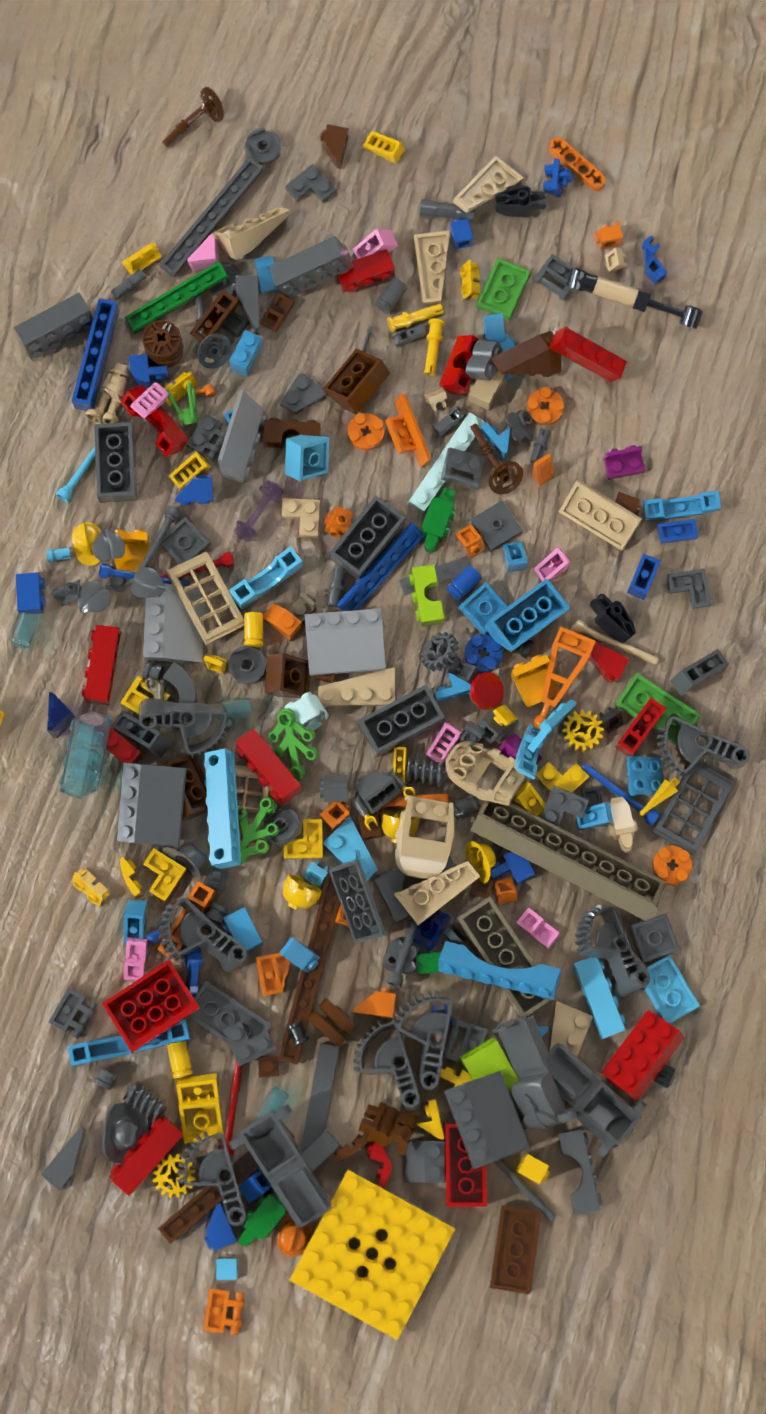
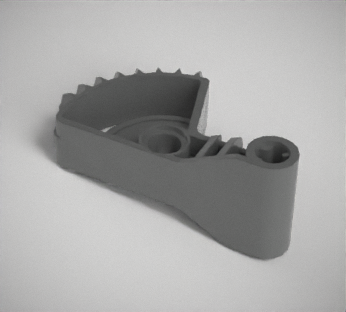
M144 699L139 705L140 726L144 729H152L155 726L179 727L187 754H191L192 758L195 757V753H198L201 757L202 751L207 753L209 748L215 750V743L221 744V739L226 738L225 733H229V726L232 725V721L227 719V709L223 704L175 703L161 699ZM184 713L192 714L190 717L182 716ZM212 714H223L219 728L211 737L197 744H189L188 738L199 736L207 730L212 720Z
M675 716L669 718L665 727L658 728V731L663 733L657 735V739L662 740L657 743V746L663 747L658 753L665 754L661 761L667 759L668 762L664 766L667 768L671 765L672 769L669 772L671 774L674 771L678 772L675 776L677 779L681 775L684 776L703 755H708L726 764L730 769L740 768L750 758V753L745 747L717 737ZM671 722L681 726L677 744L682 756L691 763L686 770L682 769L674 761L669 752L667 734ZM698 737L706 739V746L699 744Z
M187 898L180 899L174 906L167 904L165 907L167 911L162 913L164 918L160 919L162 925L159 927V931L163 933H160L159 938L165 939L161 942V946H167L164 949V953L170 952L169 960L172 958L178 960L199 947H205L214 958L221 962L223 970L234 972L246 959V949L237 940L221 931ZM179 905L188 912L180 925V937L186 947L181 952L175 947L170 933L171 917ZM201 928L207 929L209 935H204L201 932Z
M598 904L587 910L576 928L577 933L575 937L577 940L575 944L579 946L576 951L580 952L581 956L608 960L610 969L613 972L612 977L616 979V983L613 985V992L620 999H624L650 983L648 970L632 951L615 907L603 908ZM602 915L606 924L598 929L595 936V946H593L591 941L592 924L596 916Z
M435 990L434 997H432L430 991H427V998H424L423 993H419L420 1000L418 1001L413 996L412 1000L414 1003L410 1004L407 1000L405 1003L408 1008L405 1009L403 1006H400L403 1014L401 1015L396 1012L395 1016L399 1020H392V1023L397 1025L396 1028L399 1031L424 1044L417 1076L425 1089H434L438 1085L453 1005L451 999L439 997L438 990ZM431 1001L448 1002L446 1013L430 1012L424 1014L414 1023L411 1032L401 1027L405 1017L415 1007ZM434 1033L441 1035V1039L437 1043L431 1042V1036ZM428 1075H431V1078L429 1077L427 1080H425L424 1077H428Z
M378 1021L379 1028L376 1029L372 1025V1033L368 1030L365 1031L368 1038H360L364 1044L356 1045L357 1048L361 1049V1052H354L359 1059H353V1062L359 1064V1066L353 1067V1070L356 1072L360 1071L363 1075H394L403 1105L407 1111L416 1113L422 1107V1100L400 1031L396 1028L397 1025H394L392 1022L382 1025L381 1021ZM395 1027L398 1037L387 1040L379 1047L374 1059L375 1069H363L364 1055L370 1042L381 1032ZM399 1058L405 1060V1065L401 1068L395 1066V1061ZM414 1098V1104L411 1105L409 1103L410 1099Z
M205 1131L203 1132L205 1139L202 1140L199 1135L196 1137L199 1141L197 1145L193 1141L190 1142L194 1147L192 1150L186 1147L185 1151L190 1153L189 1156H181L182 1159L186 1160V1163H179L180 1167H184V1171H177V1174L183 1175V1178L178 1179L177 1182H184L186 1186H217L220 1190L229 1223L235 1226L240 1225L245 1220V1210L224 1135L217 1133L208 1137ZM220 1136L224 1148L215 1150L205 1157L199 1169V1182H188L187 1167L193 1153L204 1142ZM223 1169H227L231 1173V1177L227 1181H222L219 1177V1173ZM238 1212L240 1214L239 1218H233V1213Z

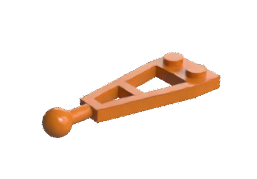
M560 626L552 646L541 702L545 704L541 714L533 720L536 729L541 730L539 726L548 717L551 707L556 708L589 660L596 644L595 640ZM559 647L582 656V659L568 679L554 674ZM552 680L564 684L554 700L548 698Z

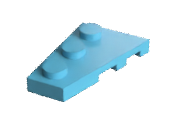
M572 699L566 704L562 702L556 711L554 710L540 724V732L527 748L534 752L541 742H544L551 732L569 715L577 703Z
M349 816L323 842V845L343 864L359 859L368 882L378 869Z

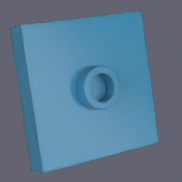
M487 582L458 606L460 611L481 634L487 632L484 628L486 623L508 607Z

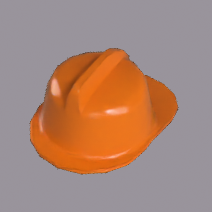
M286 1212L277 1235V1245L280 1251L292 1257L301 1255L310 1241L314 1221L303 1227H298L290 1214Z

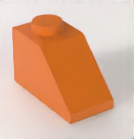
M274 603L263 614V620L289 641L302 628V622L298 618Z
M381 988V991L374 992L357 1005L353 1013L393 1019L396 994L392 993L391 989Z

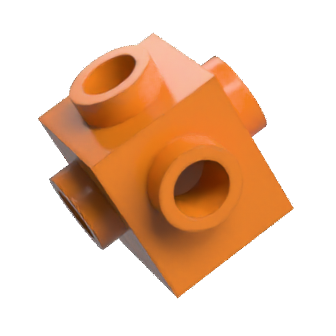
M336 505L330 511V514L328 513L325 517L324 524H326L324 532L329 533L332 537L342 538L352 525L350 521L353 512Z

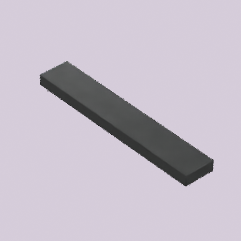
M319 1044L301 1151L325 1131L339 1052L337 1046Z

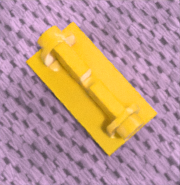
M150 243L126 258L122 263L130 275H132L138 269L143 270L160 259L162 255L159 253L157 245Z
M469 259L460 269V275L462 276L461 293L463 300H466L469 296H471V299L476 300L480 296V283L473 280L478 281L480 279L479 266L475 262L471 263V259Z
M188 371L186 373L183 372L182 375L174 380L175 385L170 383L164 389L170 391L176 402L188 393L187 381L191 382V388H195L198 383L192 372ZM168 397L166 403L170 407L172 403Z
M81 868L78 873H74L72 882L78 890H82L87 895L91 903L100 907L103 899L106 900L110 896L109 890L100 882L93 885L92 883L96 881V878L87 869Z

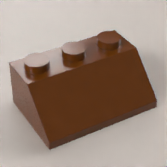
M356 348L322 390L343 409L356 415L390 375V372L381 359Z
M182 757L166 761L162 764V766L187 768L182 822L208 812V806L206 805V778L196 757Z

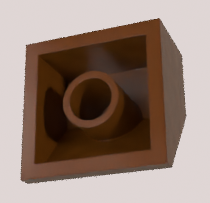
M284 653L267 657L266 694L277 697L301 698L302 695L309 692L310 674L308 660Z

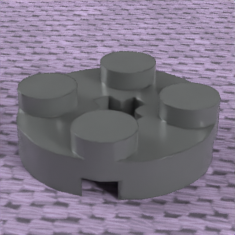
M257 129L248 135L245 143V153L248 158H252L260 165H268L280 157L281 143L276 133L266 131V129ZM260 144H263L264 146H266V145L268 146V147H266L265 150H260V149H259V148H260Z
M242 646L232 653L228 661V670L232 678L239 684H254L265 675L266 660L263 653L256 648ZM244 661L253 664L249 670L242 668Z
M276 809L274 813L268 814L265 817V823L262 827V830L266 829L270 823L275 824L278 828L280 824L285 825L284 828L279 829V833L276 836L265 837L277 847H282L291 842L302 832L301 821L292 809ZM275 827L270 829V833L274 832Z

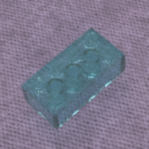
M90 711L72 720L70 725L71 735L66 745L68 749L67 756L63 761L64 771L59 782L61 793L81 799L98 790L112 721L111 717Z

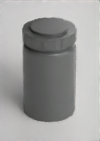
M393 278L375 301V305L382 312L389 314L407 291V286L401 280Z

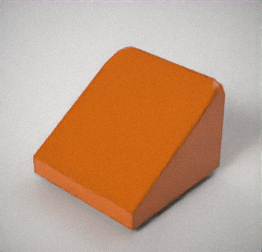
M513 877L494 881L499 905L518 900Z

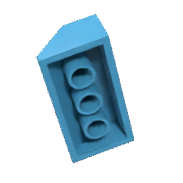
M545 579L490 619L484 628L495 642L512 652L567 612L570 607L551 582Z

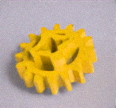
M581 709L580 714L574 711L573 717L568 715L566 718L568 722L563 723V726L566 727V729H562V733L566 734L563 740L570 741L568 747L575 745V751L579 747H581L582 752H585L586 747L591 751L593 749L592 744L598 746L599 741L597 739L602 740L603 738L599 734L604 731V728L599 727L602 721H596L597 714L593 717L590 716V710L587 714H584L583 709ZM574 722L576 728L570 732V726ZM580 727H582V729H587L585 734L583 732H579ZM595 730V737L591 739L590 733ZM575 739L582 740L583 743L578 742V741H576Z
M168 1154V1160L163 1157L161 1160L163 1163L156 1165L159 1169L158 1171H153V1174L157 1175L153 1182H158L159 1184L156 1190L163 1189L162 1195L168 1192L169 1198H172L174 1193H176L177 1198L181 1197L180 1192L186 1195L188 1194L186 1188H193L194 1186L184 1185L181 1187V1183L170 1179V1175L173 1174L172 1170L175 1173L181 1170L177 1167L176 1162L186 1163V1160L180 1159V1154H177L175 1158H173L172 1154ZM190 1162L187 1167L188 1182L196 1180L195 1177H192L196 1170H191L190 1168L193 1162ZM168 1164L167 1172L161 1175L163 1168ZM179 1175L176 1180L183 1178V1175ZM167 1181L168 1183H170L172 1185L173 1190L167 1188L163 1184V1182Z

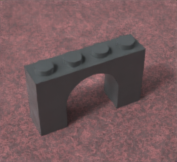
M450 855L441 873L455 867ZM396 865L394 871L389 873L384 871L378 874L377 879H375V884L395 924L411 917L394 895L403 890V882L407 877Z

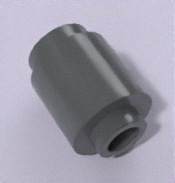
M470 794L454 802L453 812L457 820L460 818L463 820L478 813V808L481 805L478 798Z

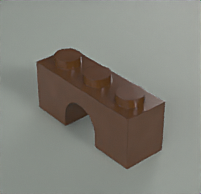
M278 418L264 420L263 445L269 448H283V440L288 435L321 436V423H317L314 420L299 422L296 419L280 421Z

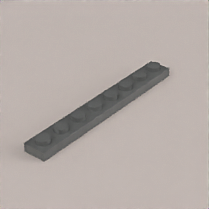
M249 157L159 264L160 268L175 278L188 262L187 259L211 235L264 171V167Z

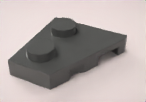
M299 373L281 400L280 406L296 415L303 411L305 407H310L317 400L328 395L322 390L324 387Z

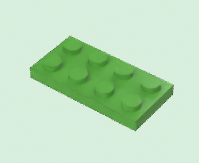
M638 673L634 675L615 706L636 718L650 697L667 708L652 728L658 734H663L658 731V728L665 727L671 717L675 716L695 725L701 714ZM671 722L667 740L678 746L677 738L681 726Z

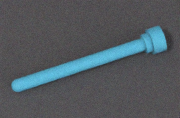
M95 446L69 483L57 491L56 496L66 503L73 497L72 490L94 461Z

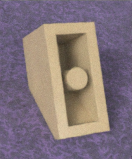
M499 371L495 373L490 381L476 380L475 384L471 383L467 391L469 394L468 401L489 410L504 381L505 375Z

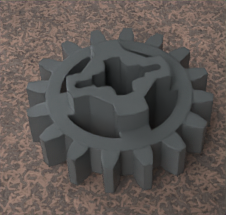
M438 632L437 637L432 636L430 641H426L427 646L422 647L424 652L420 654L422 657L420 661L428 670L431 669L435 672L437 669L441 671L443 666L447 668L449 662L453 663L452 658L457 656L455 651L459 650L457 646L459 642L450 633L444 632L441 634Z

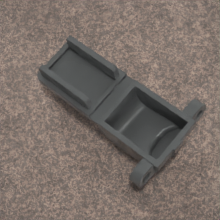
M521 1017L499 1023L492 1032L499 1033L514 1072H517L519 1079L513 1083L511 1091L524 1117L520 1120L523 1130L550 1128L575 1119L577 1117L575 1109L565 1108L552 1074L547 1068L546 1060L550 1056L534 1017Z
M555 1044L548 1052L550 1057L546 1060L547 1068L552 1074L561 1098L577 1110L576 1118L603 1141L602 1146L597 1152L604 1157L611 1148L618 1147L624 1138L631 1134L634 1130L633 1127L642 1118L639 1114L646 1107V1104L639 1100L633 1108L630 1107L604 1082H601L595 1073L564 1045Z
M287 1104L279 1110H272L263 1117L251 1122V1125L238 1132L239 1136L230 1141L228 1145L234 1150L245 1143L298 1227H303L328 1211L332 1203L302 1158L298 1144L281 1120L292 1112V1109Z

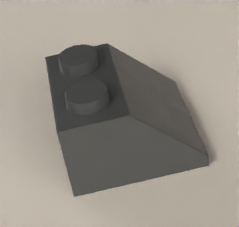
M444 1141L409 1142L404 1155V1182L445 1183Z

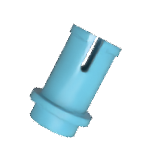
M69 547L54 550L50 548V550L46 551L48 562L52 561L54 563L57 560L71 559Z

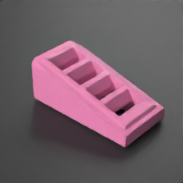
M155 382L130 407L145 419L165 403L169 392Z
M445 722L426 756L437 763L440 762L442 765L463 732L450 723ZM446 731H451L455 734V737L450 736ZM444 736L445 738L450 740L451 743L448 744L447 742L442 740V737ZM438 743L445 746L447 750L445 751L442 748L438 747ZM434 749L443 754L442 758L433 753Z

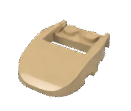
M464 741L454 746L446 758V771L449 778L460 788L481 800L509 806L525 778H527L526 775L515 769V759L505 757L496 748H493V750L484 748L483 744L477 742L472 747L469 746L471 741ZM490 764L505 770L494 790L488 789L486 791L478 788L477 784Z
M406 796L405 800H408L405 811L401 812L399 828L396 830L395 838H397V849H395L396 864L400 871L407 876L428 879L440 874L444 870L449 858L454 837L453 803ZM411 817L447 823L445 842L409 837Z

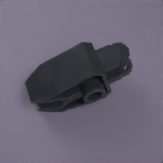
M527 185L504 190L495 196L496 212L507 217L529 218L533 211L546 208L547 203L543 201L546 198V192L531 191V188Z
M602 593L598 595L597 599L590 601V607L597 614L595 623L612 639L624 644L636 634L634 622L621 602L614 601L612 603Z

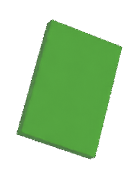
M497 258L476 307L491 314L502 313L503 319L510 321L531 275V271Z

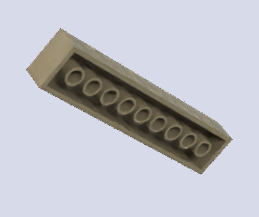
M485 801L471 828V831L645 921H647L654 909L665 881L513 803L507 806Z

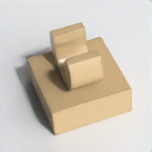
M614 248L605 255L608 272L614 273L628 266V263H624L626 254L622 253V248Z
M438 389L424 395L426 402L431 405L434 411H437L436 404L438 402H441L443 408L446 407L444 399L447 398V395L443 389Z

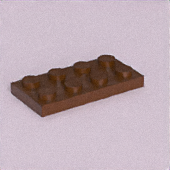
M501 1205L490 1288L530 1295L541 1211Z

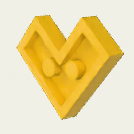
M548 762L536 773L535 777L549 792H551L553 785L573 793L590 776L577 763L561 775Z
M303 819V839H294L284 845V859H323L322 819Z
M153 848L143 863L144 866L159 875L149 892L166 902L187 869Z

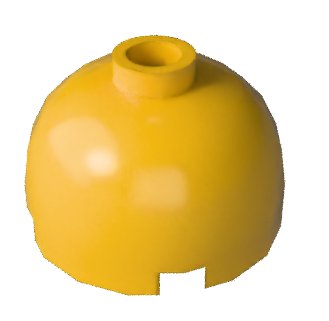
M384 811L381 816L382 831L387 837L392 838V842L397 843L395 835L396 830L399 828L401 812L400 814H394V811ZM411 817L409 837H414L417 833L420 818Z
M289 874L283 884V896L289 902L288 906L295 910L314 906L319 900L322 890L312 883L310 885L305 882L306 879L300 876Z

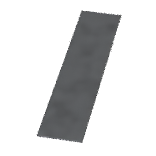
M468 556L435 567L438 583L455 578L468 565L472 566ZM409 577L399 580L404 595L415 592L414 585H410Z

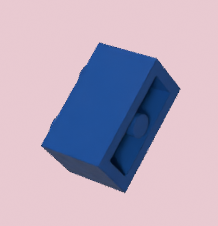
M643 553L627 593L644 600L661 560Z
M39 572L16 574L17 611L20 615L43 614V608H46L45 596H42V589H45V580L40 576Z

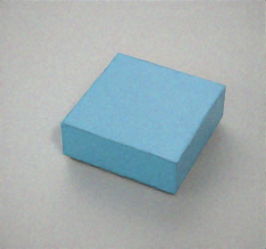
M237 1258L216 1259V1280H237Z

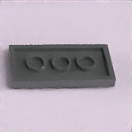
M205 981L194 998L200 1009L188 1016L227 1044L229 1042L223 1029L242 1021L249 1039L268 1031L271 1027L270 1023L207 981Z

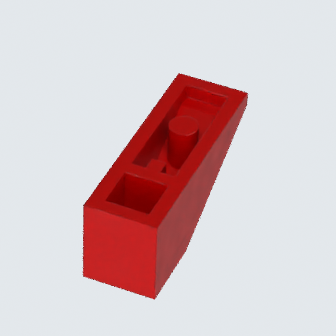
M597 642L589 658L599 674L603 676V679L610 683H613V681L618 682L629 661L628 658Z
M650 697L615 748L626 756H633L667 708Z

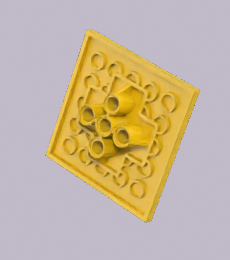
M348 1169L331 1200V1208L324 1213L289 1280L398 1340L455 1228ZM380 1229H384L388 1233L387 1237L383 1240L378 1239L376 1236L377 1231ZM358 1238L360 1240L359 1247H350L349 1240ZM369 1248H376L378 1250V1255L374 1258L368 1257L366 1253ZM391 1257L396 1260L394 1267L388 1268L385 1266L384 1262L387 1258ZM360 1266H365L369 1271L367 1275L360 1276L357 1273V1269Z

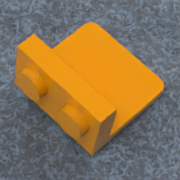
M117 529L115 533L123 540L125 553L123 557L114 559L116 568L136 572L150 549L149 535L144 530L126 532L125 530Z
M539 654L531 658V662L526 664L521 662L515 665L511 672V677L525 706L528 708L541 703L550 662L547 654L544 656ZM555 680L551 682L549 699L557 696L560 691Z

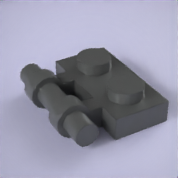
M205 414L186 445L201 455L204 454L206 449L210 452L207 457L214 460L215 456L220 454L228 426L223 431L219 430L222 423ZM217 436L218 440L216 443L211 444L214 437Z
M68 988L48 1023L64 1032H67L69 1027L72 1026L75 1029L71 1036L78 1039L81 1033L85 1032V1026L90 1017H93L96 1013L94 1010L98 1004L91 1001L88 1007L84 1006L83 1003L86 997ZM80 1010L84 1014L77 1023L74 1021V1018Z

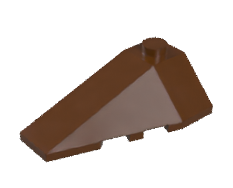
M551 331L539 334L491 359L500 373L504 375L526 373L529 376L541 374L543 377H550L562 371L561 354L549 348L554 337Z

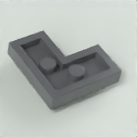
M313 164L285 186V189L297 202L310 191L322 203L336 193V188Z
M705 568L667 574L670 594L689 591L692 609L710 607L712 605Z
M553 785L541 818L559 827L564 811L583 818L590 799Z
M242 1021L223 1029L239 1067L276 1050L268 1031L249 1039Z

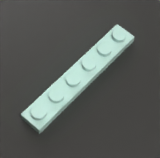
M470 412L468 413L409 500L410 505L423 513L426 512L431 499L436 497L446 482L441 480V474L448 448L451 447L466 452L476 438L470 426L476 423L480 429L485 421Z

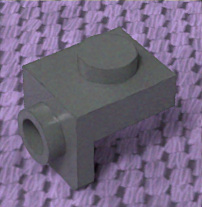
M458 656L453 657V663L449 662L445 671L447 674L451 673L471 684L479 669L462 661Z

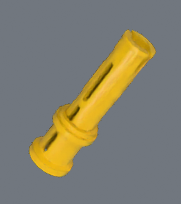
M441 303L411 313L402 312V315L391 318L389 316L387 317L390 331L394 333L397 329L410 328L413 323L443 315L444 312L441 310L443 309Z
M441 319L429 320L430 330L426 338L429 343L424 375L427 376L428 373H430L429 376H435L439 343L443 341V336L441 335L442 328L445 326V321Z

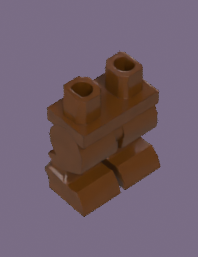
M383 1102L380 1103L379 1107L368 1104L364 1115L366 1118H362L359 1131L368 1134V1141L373 1142L374 1140L377 1144L384 1147L396 1141L398 1143L397 1151L404 1156L419 1116L415 1115L412 1111L407 1113L401 1110L398 1112L394 1107L386 1106L387 1104Z

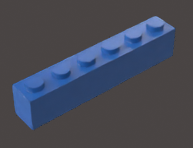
M98 299L72 397L75 409L84 411L94 409L120 311L116 301Z

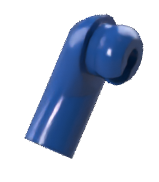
M159 930L149 932L146 935V939L151 944H158L163 941V939L159 938L160 933L163 932Z

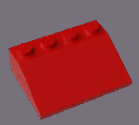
M169 959L102 1003L131 1053H134L200 1009L184 980Z

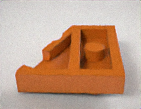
M280 953L256 957L255 962L262 997L281 994L291 961Z

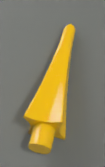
M675 777L670 782L665 779L652 799L642 809L640 815L643 816L653 807L678 792L676 786L680 781Z

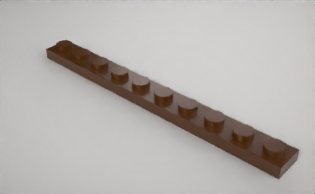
M329 870L308 948L320 958L315 969L308 973L303 970L301 971L287 1023L288 1027L302 1021L305 1033L309 1023L307 1018L312 1012L340 905ZM287 1030L285 1031L278 1060L298 1065L303 1043L294 1046V1040Z

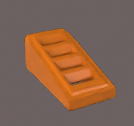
M550 453L534 462L531 476L539 486L554 477Z

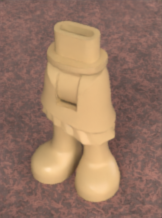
M115 363L114 368L110 369L109 374L101 385V396L96 409H88L85 413L87 419L96 424H102V422L104 424L119 423V418L116 414L118 405H122L120 402L124 397L128 366ZM109 399H111L108 412L105 413Z

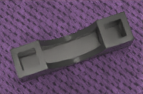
M582 1129L557 1134L561 1154L573 1158L579 1164L582 1172L579 1187L570 1194L574 1214L581 1215L600 1211L599 1206L602 1205L600 1193L596 1194L595 1185H598L596 1174L592 1173L590 1165H593L591 1153H587L586 1145H589L587 1133H583Z

